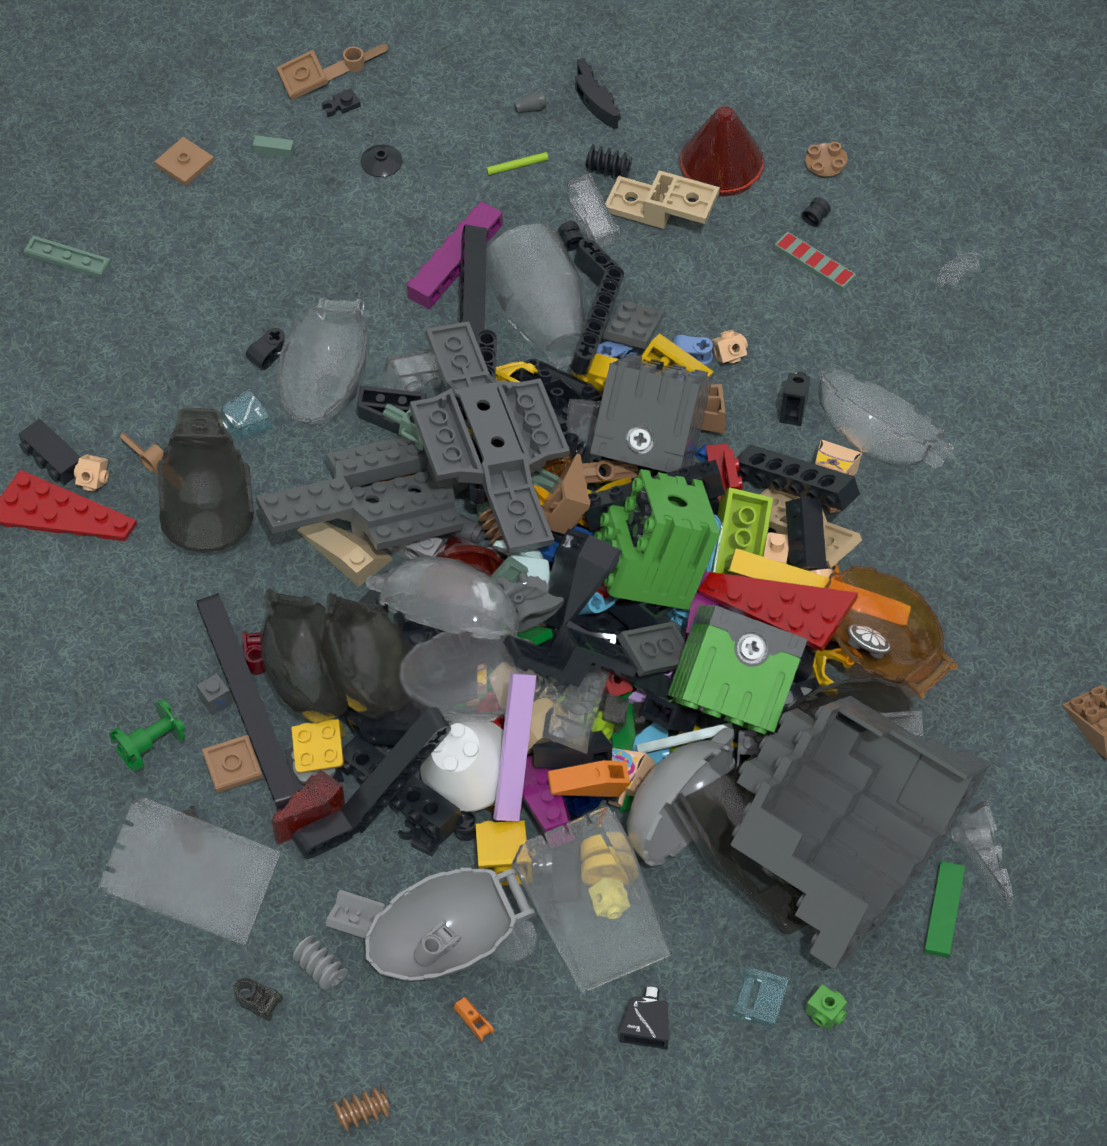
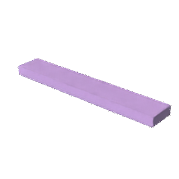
M510 673L493 817L495 820L519 821L536 683V675Z

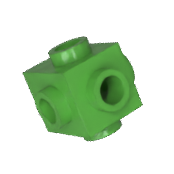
M822 984L807 1002L806 1014L811 1016L818 1026H825L831 1030L835 1024L840 1025L846 1018L847 1001L838 991H831Z

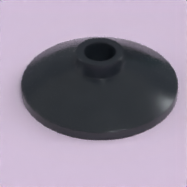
M384 144L368 148L361 157L363 170L374 177H388L395 174L401 168L403 162L402 155L396 148Z

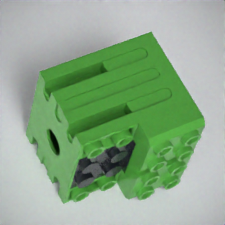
M641 469L638 477L633 480L632 493L630 497H627L625 507L610 506L608 512L601 515L600 532H595L594 537L622 551L619 563L606 578L604 585L607 586L608 593L616 598L689 610L720 535L702 480L693 479L691 485H687L685 477H672L659 472L656 479H653L650 471Z

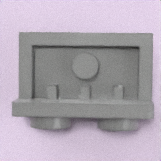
M339 890L336 904L326 919V926L366 939L365 936L375 916L385 909V904Z

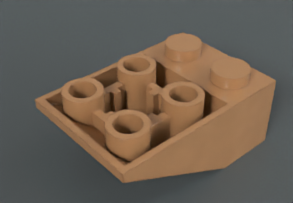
M578 453L555 481L542 505L550 530L565 534L567 529H572L576 526L578 520L590 507L587 483L583 471L584 467L581 456Z
M1100 685L1062 705L1092 747L1107 759V688Z

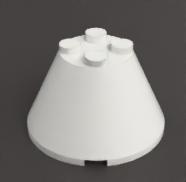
M469 717L454 720L449 723L451 726L449 734L420 766L421 778L426 785L460 808V811H479L491 806L496 800L504 731L496 724L481 718Z

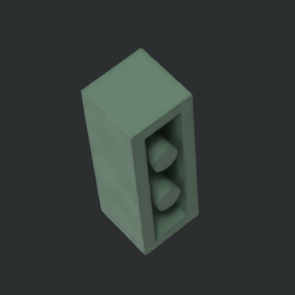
M255 135L253 142V151L257 154L292 158L295 149L294 140Z

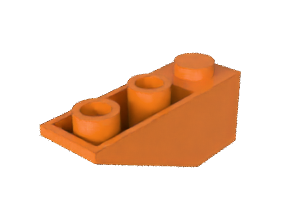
M603 760L552 770L547 773L551 795L620 797L630 784L626 761Z

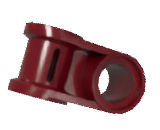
M266 629L256 633L242 631L244 655L250 673L253 675L263 674L268 667Z

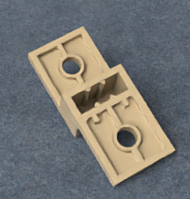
M660 170L652 185L618 176L604 205V212L662 229L665 228L670 215L706 224L719 195L720 187ZM629 197H633L636 200L631 202L627 201L626 199ZM695 198L697 201L689 202L688 199Z
M768 487L760 495L773 498L769 527L775 529L777 534L788 535L785 502L801 497ZM823 512L826 565L832 568L846 554L852 551L862 539L860 533L827 522Z

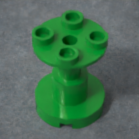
M164 699L160 702H155V708L161 719L145 730L139 727L126 735L117 727L109 732L111 742L115 740L117 742L115 750L129 769L134 770V773L144 768V762L140 755L153 747L152 742L168 731L181 743L186 738L183 732L185 730L184 724L178 717L174 719L170 713L172 710Z

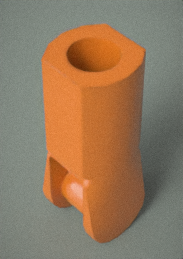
M463 997L455 1003L453 1009L480 1042L484 1041L483 1037L487 1034L494 1033L491 1024L479 1013L467 997ZM481 1022L483 1025L477 1029L475 1025Z

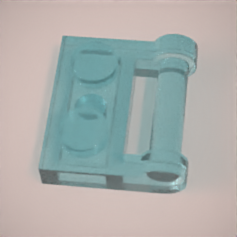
M747 967L743 973L745 979L737 1004L732 1008L731 1015L739 1019H747L775 1028L789 979ZM754 981H759L761 985L754 1008H746Z

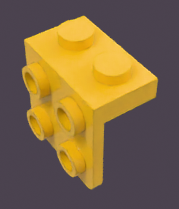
M328 719L318 723H303L292 727L295 769L298 773L337 768L344 764L341 737H345V728L339 719Z

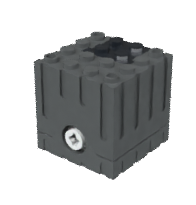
M629 354L625 358L621 357V359L610 363L590 454L664 472H672L683 467L693 466L713 377L707 376L708 372L701 370L688 372L686 367L673 364V366L667 367L664 366L663 361L659 360L642 361L641 356Z

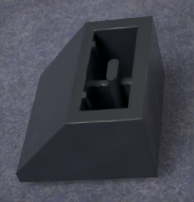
M623 599L613 605L609 611L619 621L625 623L633 630L668 623L677 608Z

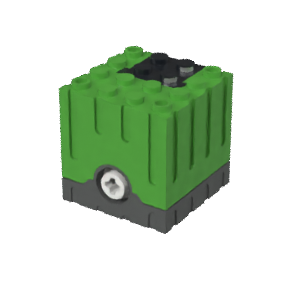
M699 605L693 621L694 624H692L667 695L673 697V700L676 701L675 703L692 709H698L701 713L714 716L729 723L731 722L742 728L765 735L767 731L775 732L800 662L799 658L802 656L808 639L716 605Z

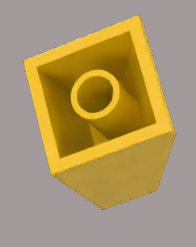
M525 820L506 822L484 821L476 824L479 869H489L498 875L514 868L517 872L516 878L519 884H529ZM507 880L500 883L501 886L508 885Z

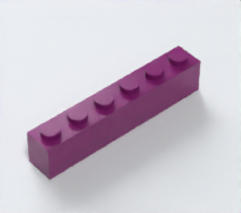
M482 201L476 208H472L469 216L458 224L456 231L446 238L440 249L434 251L432 258L421 266L419 273L408 281V298L430 310L460 275L461 238L464 225L487 228L488 243L503 226L502 212Z

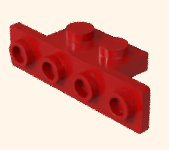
M728 444L707 445V460H716L724 491L728 488L742 490V477L737 476L739 460L734 458L733 449H729Z

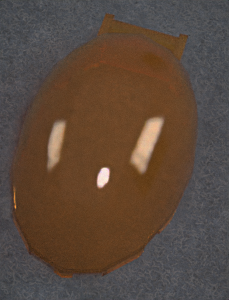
M850 566V568L842 572L830 574L828 577L829 581L824 588L858 593L856 602L832 637L847 656L861 669L877 680L895 686H908L922 699L928 689L949 671L958 668L955 661L944 652L945 636L937 615L924 597L897 576L889 573L886 575L873 567ZM852 624H859L876 630L890 643V652L884 654L882 659L873 657L870 651L862 647L860 649L854 648L848 643L850 638L847 632L848 627Z

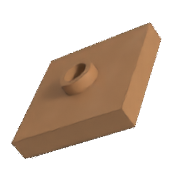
M314 50L276 67L291 100L329 83Z
M182 137L154 162L157 168L184 186H187L214 162V157L185 137Z
M248 735L202 749L216 793L263 778Z

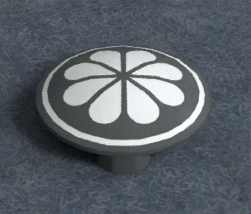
M852 624L848 627L847 632L850 637L848 643L854 648L860 649L862 647L870 651V654L878 659H882L884 654L890 652V643L876 630L859 624Z

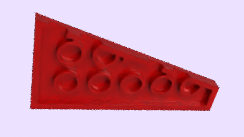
M19 470L0 496V525L13 528V526L28 528V530L61 534L67 532L75 533L77 536L91 535L102 539L126 541L137 525V521L131 517L23 470Z
M710 572L698 589L699 595L739 614L808 639L806 645L823 652L858 598L857 592Z

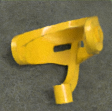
M525 362L507 363L496 367L495 380L520 382L510 377L514 371L522 368L534 374L538 372V369L534 365Z
M844 648L823 650V652L811 651L815 652L812 677H816L823 691L834 696L837 693V685L825 675L826 660H837L843 663L845 668L849 669L853 664H857L860 661V657L854 651Z

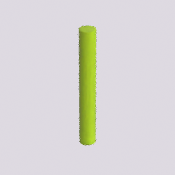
M547 152L486 167V171L489 176L547 161L549 158Z

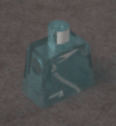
M249 388L222 406L221 414L223 421L214 425L220 437L232 432L238 441L272 429L269 414Z

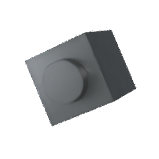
M217 673L197 685L199 698L211 715L232 704L230 690Z

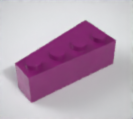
M532 755L527 757L522 794L523 802L552 847L576 840L565 796L551 795L547 773L557 769L534 767Z

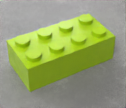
M728 488L724 491L725 495H722L720 498L717 516L721 522L720 535L716 545L711 572L740 576L728 572L734 549L737 548L764 557L773 498Z

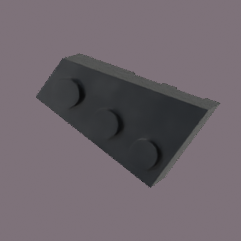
M360 385L356 405L359 418L399 435L400 424L383 415L386 405L390 404L407 413L410 409V402L427 399V393Z

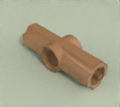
M602 460L600 462L582 464L587 484H601L627 477L631 479L637 478L638 465L619 460ZM599 467H602V468L605 469V471H606V476H605V477H603V476L600 475V473H599Z

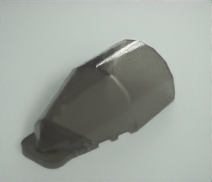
M183 408L177 413V424L169 439L167 448L165 447L163 451V457L157 464L161 528L172 543L185 550L201 553L221 551L237 544L249 532L253 521L254 507L250 467L241 458L240 450H237L233 445V439L224 426L222 414L218 410Z
M756 753L745 761H750L757 757ZM743 763L685 797L683 793H680L672 805L708 866L768 919H772L778 930L783 934H793L809 925L795 915L799 908L797 902L804 892L731 846L734 839L732 833L736 826L742 823L745 817L743 815L744 809L750 802H753L756 794L737 783L740 777L739 770Z

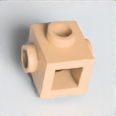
M728 330L722 332L721 337L711 340L713 342L714 355L718 362L735 363L740 361L742 356L747 355L746 348H748L746 338L741 333Z
M88 454L80 457L74 469L75 484L83 486L82 489L88 491H96V489L104 486L109 477V471H107L108 459Z

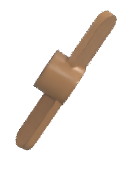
M382 44L364 53L359 47L345 49L342 61L323 69L327 80L330 81L347 72L361 71L364 68L365 61L386 52L388 46L387 44Z
M122 432L120 435L121 439L140 455L139 458L142 464L148 470L156 473L174 490H179L183 487L182 479L166 465L168 457L158 445L153 444L145 451L131 437Z

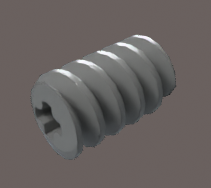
M309 936L296 947L293 953V960L299 963L302 969L306 970V973L313 978L314 982L319 983L321 989L329 990L346 977L348 969L343 968L339 971L342 963L340 961L333 963L335 956L333 954L327 956L329 949L325 947L319 950L322 942L316 941L313 943L315 936Z

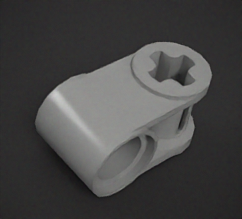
M445 920L439 922L424 936L416 948L414 957L419 964L423 966L432 965L441 956L452 950L462 937L460 935H455L446 926L447 922Z

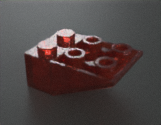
M321 769L316 775H311L307 779L305 786L291 796L289 803L274 814L272 826L276 843L279 845L292 840L293 834L298 829L341 810L345 805L343 785Z

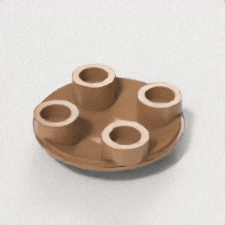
M839 142L811 145L805 158L807 168L812 173L824 177L839 174L844 170L848 161L847 154L841 148Z

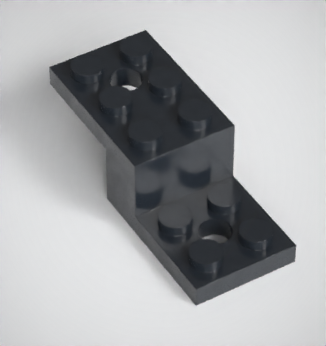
M564 625L561 626L550 649L508 634L503 642L517 668L523 671H528V669L535 671L539 676L546 679L552 677L565 686L571 684L579 687L591 664L601 669L604 667L609 668L620 676L626 674L634 677L638 670L624 647Z

